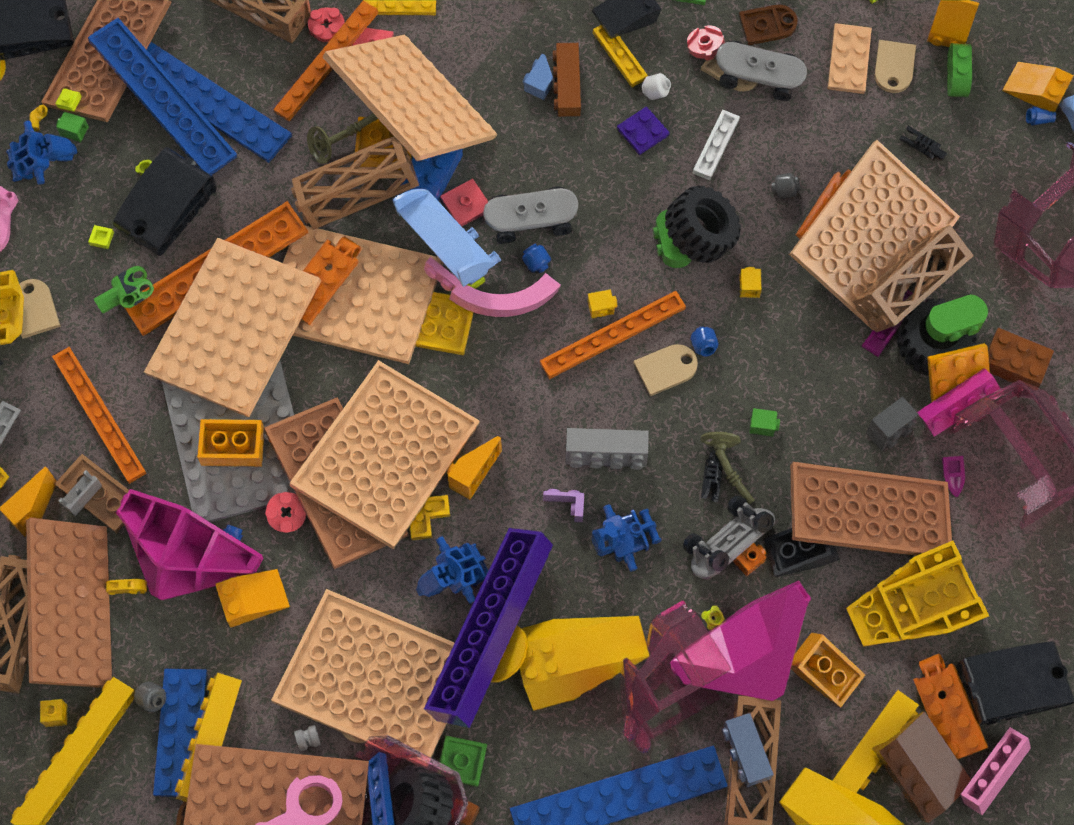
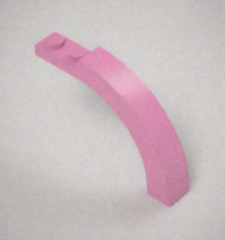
M432 257L426 261L424 267L426 274L430 278L438 280L445 290L452 291L450 295L451 301L469 311L485 316L510 317L528 313L549 301L561 286L545 273L535 284L522 291L511 294H490L476 290L468 285L463 287L456 276Z

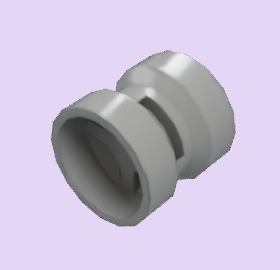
M315 725L309 726L304 731L301 729L294 731L300 752L307 750L310 746L317 747L321 745Z

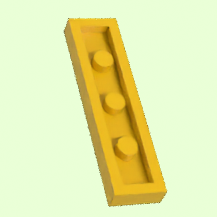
M363 0L378 9L379 13L377 15H436V0Z
M601 25L593 29L594 36L631 87L640 84L648 77L620 36L610 39Z

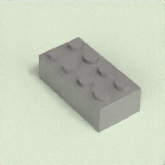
M567 428L566 464H570L574 468L590 465L591 468L610 466L612 469H621L622 466H630L634 470L642 469L647 465L649 431Z

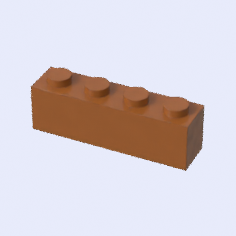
M556 43V50H553V62H557V66L553 67V78H557V83H554V94H557L558 99H554V110H558V117L580 116L579 43Z

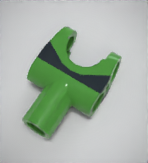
M134 266L115 276L111 281L112 289L94 298V301L103 314L119 304L124 308H131L148 298L153 293L154 287L152 282L146 279L147 273L145 269L141 266ZM135 272H143L142 277L133 278ZM148 284L150 286L146 292L140 291L142 285Z

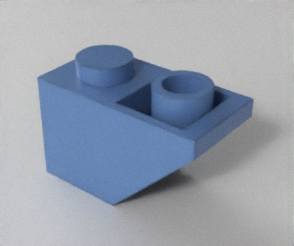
M544 54L534 61L531 72L527 73L523 79L524 91L542 100L546 98L553 86V76Z

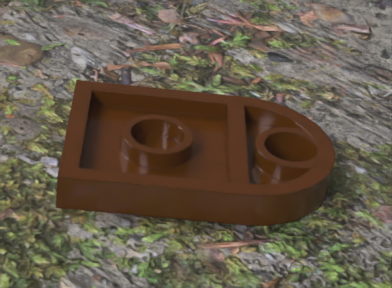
M771 5L739 12V18L748 46L787 38L795 32L798 23L795 12L785 5ZM790 17L793 22L786 23L783 21V18Z

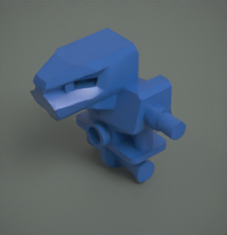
M25 121V133L19 136V143L11 142V149L6 151L9 157L7 167L12 171V180L14 182L20 181L22 178L32 179V173L34 172L37 184L41 185L45 183L44 171L49 167V161H71L74 154H77V148L67 138L52 134L43 136L42 133L35 132L31 121Z
M610 504L605 505L603 509L607 520L603 522V528L593 530L591 540L597 555L601 557L614 552L616 561L624 560L630 572L638 569L635 564L634 553L645 549V552L649 550V543L644 533L649 532L652 544L662 541L656 530L657 525L652 521L649 509L639 512L645 523L641 525L634 510H631L629 515L621 517L613 512Z
M439 537L436 539L441 552L436 557L438 565L432 567L421 576L416 591L419 596L431 597L449 587L455 594L462 592L468 603L471 604L476 599L471 586H476L484 581L489 571L484 562L486 558L480 555L476 543L472 545L465 543L459 548L457 546L450 548L444 537Z

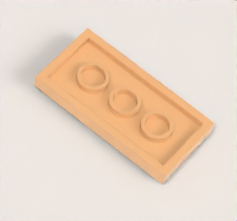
M835 23L827 89L865 94L872 28Z

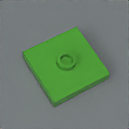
M445 736L437 773L443 775L448 781L478 787L487 744Z

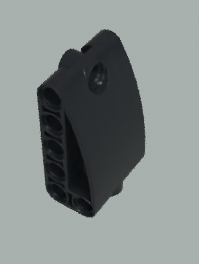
M0 0V61L73 45L74 38L66 0ZM64 16L63 19L57 20L58 17Z
M166 147L153 160L128 194L113 220V226L133 238L136 244L143 245L156 255L161 256L188 226L187 223H190L199 213L198 210L203 208L211 199L209 197L216 193L215 179L212 175L199 168L198 164L190 157H182Z
M1054 641L1017 646L971 656L961 660L956 666L962 685H966L967 695L972 701V709L979 726L982 724L991 725L999 723L1002 719L1007 721L1020 718L1023 714L1028 716L1074 704V696L1067 679L1068 671L1061 662ZM1051 671H1057L1060 679L1053 677Z

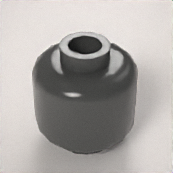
M793 173L777 175L775 182L771 183L773 194H777L779 199L796 197L798 191H800L799 178Z
M144 682L136 689L134 699L136 704L144 710L156 712L165 704L166 692L162 687L153 682Z

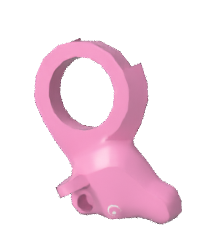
M0 186V251L6 247L9 241L11 213L18 203L17 195L14 192L7 191L2 186Z
M319 775L308 776L299 780L296 777L287 790L286 813L268 822H259L256 825H328L340 812L342 806L341 790L331 778L328 779ZM309 787H322L330 793L333 804L327 813L320 816H312L301 809L299 796Z

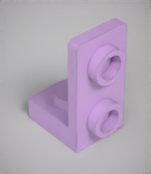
M549 489L543 492V501L573 502L571 503V515L575 516L574 522H583L584 493H580L577 490L560 492L557 489Z

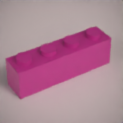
M984 368L917 413L925 427L935 437L1001 394L1002 390L995 378Z

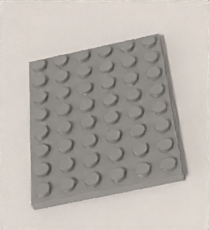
M280 360L250 417H246L162 381L191 509L194 513L209 522H214L266 508L269 500L278 493H295L294 489L290 487V481L265 433L262 467L201 466L197 458L201 419L262 420L264 427H267L294 415Z

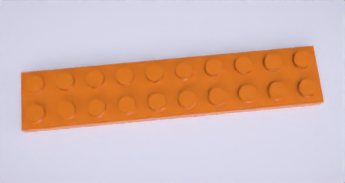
M287 201L225 241L269 258L309 232ZM211 249L153 284L154 291L148 298L131 308H125L143 336L175 316Z

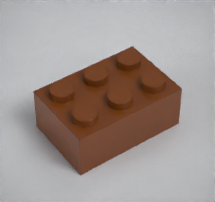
M997 328L988 348L990 374L1036 392L1042 383L1054 350Z

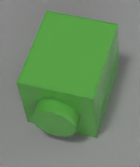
M65 111L56 124L60 136L78 142L82 141L89 127L85 118Z
M753 408L749 433L773 437L774 432L779 431L780 419H777V411Z

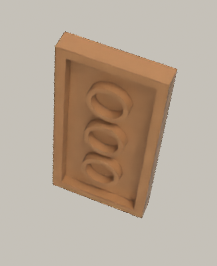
M81 454L55 485L65 494H68L84 476L83 472L85 470L91 476L94 475L98 478L102 487L83 508L117 534L125 524L116 512L121 506L120 503L123 496L129 490Z

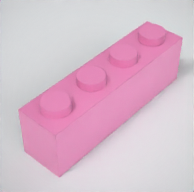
M1011 727L1007 730L961 793L965 805L981 815L984 814L1031 749L1028 737Z

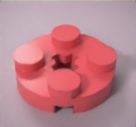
M326 7L313 10L308 20L310 34L319 41L329 42L345 23L343 15L337 8ZM324 22L331 23L328 25V28L322 25Z
M705 26V29L701 30L697 28L687 38L689 53L696 58L705 60L714 59L718 48L725 43L721 30L715 26Z
M278 493L267 504L265 512L267 521L272 528L279 532L288 533L295 531L306 520V513L295 493ZM283 507H290L292 509L290 511L291 517L285 516L283 518L281 516L283 513L281 509Z

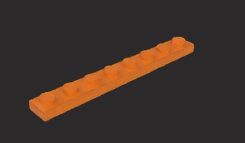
M362 1L273 109L274 112L290 122L333 69L323 59L324 53L352 46L379 13L378 9Z
M674 291L540 360V365L548 378L551 379L685 310L686 305L677 291Z
M68 347L53 355L54 361L128 483L130 484L147 474L71 348Z

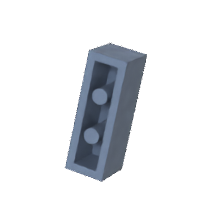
M748 713L725 721L722 732L725 740L730 741L732 747L730 754L733 761H737L740 769L737 771L740 781L742 783L745 782L746 787H750L772 779L774 774L751 714Z

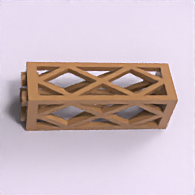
M209 0L290 43L295 41L306 26L311 13L309 0H272L276 3H263L262 0H231L233 3H229L228 0ZM274 12H286V16L282 17ZM266 18H268L273 24H269Z
M393 136L293 178L292 183L294 187L291 190L294 197L297 198V201H295L299 213L303 212L304 221L306 224L310 223L314 230L419 186V182L406 148ZM392 144H393V146H394V148H385V147L390 146V145H392ZM370 155H389L378 167H360ZM356 160L350 167H340ZM324 174L342 175L332 186H314ZM352 175L359 176L357 178L347 181ZM379 178H398L386 191L369 190ZM406 179H408L409 183L400 186ZM365 183L360 189H351ZM361 197H373L354 205ZM333 198H351L341 210L323 209Z
M948 225L930 233L859 295L853 303L856 305L857 311L868 321L869 327L875 330V332L893 327L974 255L952 226ZM934 255L930 272H926L930 256ZM924 256L920 272L910 274L913 263ZM941 258L946 265L939 271H936L939 259ZM916 283L914 293L902 302L907 284ZM896 285H901L897 301L891 303ZM887 286H890L885 301L880 292Z
M9 555L8 557L1 556L0 630L4 626L7 633L0 640V648L8 640L11 649L0 659V668L10 659L7 672L4 675L0 673V691L19 694L29 658L27 560H22L19 556ZM20 578L21 583L10 593L13 579ZM23 588L26 596L11 610L9 601ZM24 606L21 620L15 624L13 616Z
M738 695L734 707V718L750 713L753 721H756L766 741L763 748L765 753L768 751V761L774 775L770 780L755 784L762 800L750 814L739 791L743 783L740 781V778L737 781L738 763L733 761L730 754L725 825H772L781 700L775 699L770 701ZM759 717L762 718V720H763V722H764V724H765V726H766V728H767V730H768V732H769V734H770L769 736H768V734H767V732H766V730H765V728H764V726H763V724H762V722H761V720H760ZM764 806L763 820L754 819ZM734 809H736L739 817H734Z

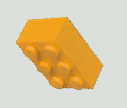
M201 419L197 455L201 466L262 467L265 433L262 420Z

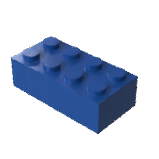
M463 149L420 161L413 158L412 163L419 186L410 190H428L439 202L440 196L443 194L463 156ZM406 179L400 186L409 183L408 179Z

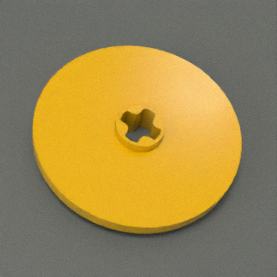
M516 625L491 682H501L508 679L518 671L525 660L528 641L525 632L518 625Z

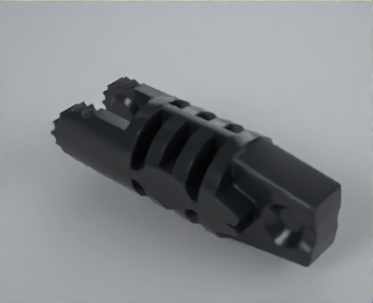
M909 125L907 126V132L915 135L917 139L913 142L909 138L901 136L900 141L931 159L934 156L942 161L945 159L947 152L940 149L941 144Z
M716 451L711 452L709 459L705 462L701 498L706 499L710 488H712L711 501L718 502L723 471Z

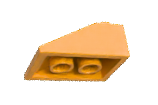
M940 0L927 41L935 46L942 45L950 47L951 43L966 44L979 3L971 0Z
M1017 62L1002 91L1038 108L1055 112L1074 75L1057 67Z
M497 436L459 458L455 464L452 463L447 471L449 488L470 500L502 452L501 438Z
M46 466L0 507L3 515L24 537L27 535L26 520L29 518L42 519L56 487L55 483L57 481Z
M278 569L237 576L215 584L230 628L290 607Z
M811 633L794 654L791 670L840 708L865 677V674L823 634Z

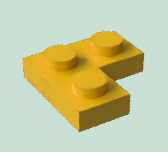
M448 495L428 498L410 525L412 540L432 538L430 519L450 517Z

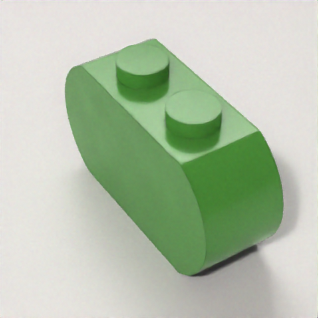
M951 43L947 57L948 96L968 97L972 84L971 44Z
M664 210L658 215L655 228H653L654 239H658L659 245H656L657 254L662 256L663 263L669 267H685L692 260L687 258L686 254L680 253V249L672 244L673 240L669 238L667 234L668 229L665 227V214L667 210Z
M971 294L934 306L927 318L926 330L933 339L939 342L948 340L953 342L960 339L963 335H974L980 331L987 318V306L981 298Z

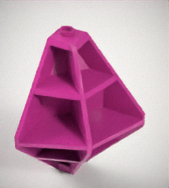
M132 489L123 496L120 503L121 506L116 512L126 526L149 591L152 596L160 600L216 586V583L256 573L264 559L260 553L193 511L181 505Z
M796 581L748 603L725 619L720 625H717L677 654L670 662L673 673L679 676L686 685L774 701L784 695L807 605L811 597L800 581Z

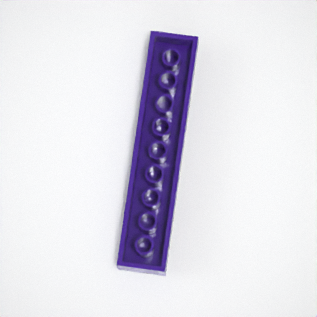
M514 528L508 529L424 707V710L436 721L470 728L553 547V544L542 532Z

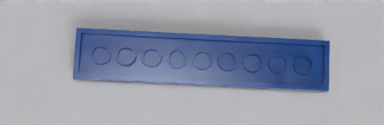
M116 18L88 37L90 44L187 156L198 164L199 168L213 175L237 158V153L119 18Z
M150 42L146 50L213 127L268 163L292 137L291 132Z
M713 745L510 808L514 825H608L727 788L728 785Z

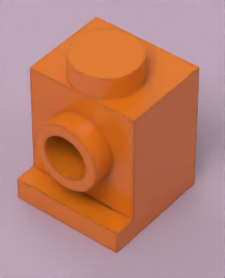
M753 543L735 558L733 562L748 576L765 562L767 558L765 556L766 551L760 544L756 546ZM752 553L756 558L752 559L748 554Z

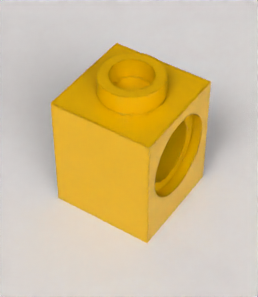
M754 267L741 269L739 276L740 297L760 298L761 269H755Z
M611 289L588 294L587 302L591 319L614 314L615 308L618 305L616 296H612Z
M62 699L40 701V722L45 727L67 725V704Z

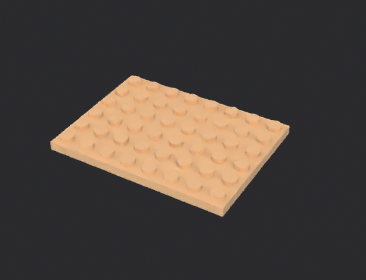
M405 35L326 51L323 55V59L417 161L487 142L497 136L491 125L480 116L456 88L447 81L444 75L433 66V63Z
M876 140L789 255L869 326L865 317L857 311L853 301L930 233L948 225L953 227L960 216ZM924 256L913 263L910 274L920 272ZM907 284V287H906L905 292L907 291V289L910 287L911 284ZM896 285L891 303L897 301L901 285ZM887 286L880 292L885 301L890 286Z
M305 226L309 233L289 245L283 264L303 271L327 239L336 247L338 241L343 236L359 245L361 251L356 257L358 259L357 266L310 326L300 320L292 336L409 364L438 281L426 274L424 270L425 263L430 257L442 266L443 262L436 256L318 228L313 230L312 227ZM332 265L326 266L327 271L332 269Z
M217 238L144 373L246 417H250L321 282L320 278Z
M378 360L291 480L290 487L394 549L448 471L450 465L463 449L480 421Z
M326 589L271 701L423 768H427L447 723L436 721L424 710V707L454 646V642Z

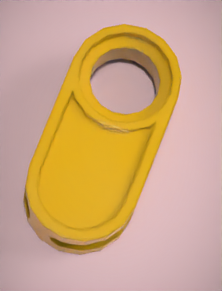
M143 579L110 580L106 582V592L109 595L137 594V592L144 594L147 592V581Z

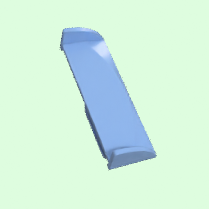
M410 190L393 199L397 214L402 216L456 276L463 287L467 284L472 285L487 274L488 269L501 261L495 251L487 255L474 241L479 237L476 230L471 227L468 231H465L428 190Z

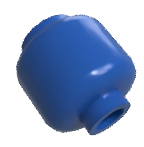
M533 244L523 251L522 259L530 272L538 271L540 274L549 268L547 264L551 261V257L542 245L537 246Z
M699 327L691 334L690 339L695 353L702 356L714 354L719 343L712 328Z

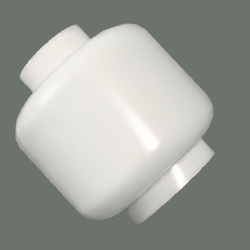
M662 73L646 77L642 84L643 94L651 100L666 97L671 88L670 80Z

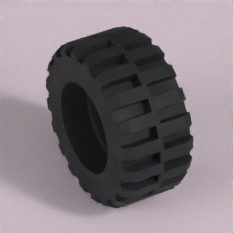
M692 186L668 206L665 214L667 234L673 240L672 244L680 249V253L686 254L687 258L691 260L696 259V262L701 263L716 261L732 249L740 238L741 224H739V215L735 213V207L731 206L730 200L727 197L724 198L721 192L714 191V188ZM697 217L704 222L709 231L700 224Z
M930 298L925 303L922 301L904 317L897 335V345L901 347L899 351L901 357L906 356L905 362L908 365L913 364L915 371H925L924 375L929 376L928 356L976 345L977 333L971 336L968 334L961 336L960 339L954 341L953 347L945 350L934 349L922 340L919 332L920 328L926 326L927 318L934 306L946 303L944 298H938L937 301H934V298Z
M410 765L398 770V774L396 773L390 778L394 825H447L448 821L451 820L453 792L450 789L451 786L448 780L443 775L417 765Z

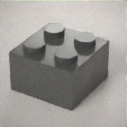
M902 396L872 419L866 434L881 451L885 448L891 449L898 443V438L901 436L905 438L913 431L912 428L916 425V419L919 414Z

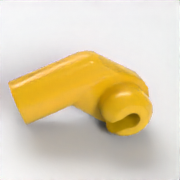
M40 105L30 113V121L34 131L40 130L39 122L47 115L48 108L45 105Z

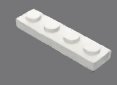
M722 110L693 169V174L711 180L739 122L740 116Z

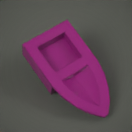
M942 457L943 477L945 482H948L950 492L955 497H958L965 483L964 457Z

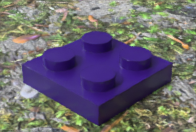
M647 106L617 126V130L639 155L670 134Z

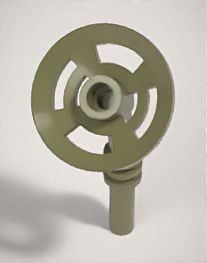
M373 113L359 122L355 121L354 125L350 124V126H347V129L329 138L322 128L318 126L311 127L307 133L309 151L318 163H327L331 158L332 144L350 135L354 136V133L357 134V131L361 132L362 128L378 118Z
M709 432L701 435L700 441L703 444L714 447V451H716L718 459L727 475L726 479H730L729 483H732V487L735 486L741 496L747 500V503L751 504L754 498L741 482L742 479L739 478V475H736L737 472L733 471L724 453L726 448L739 445L741 438L727 432Z

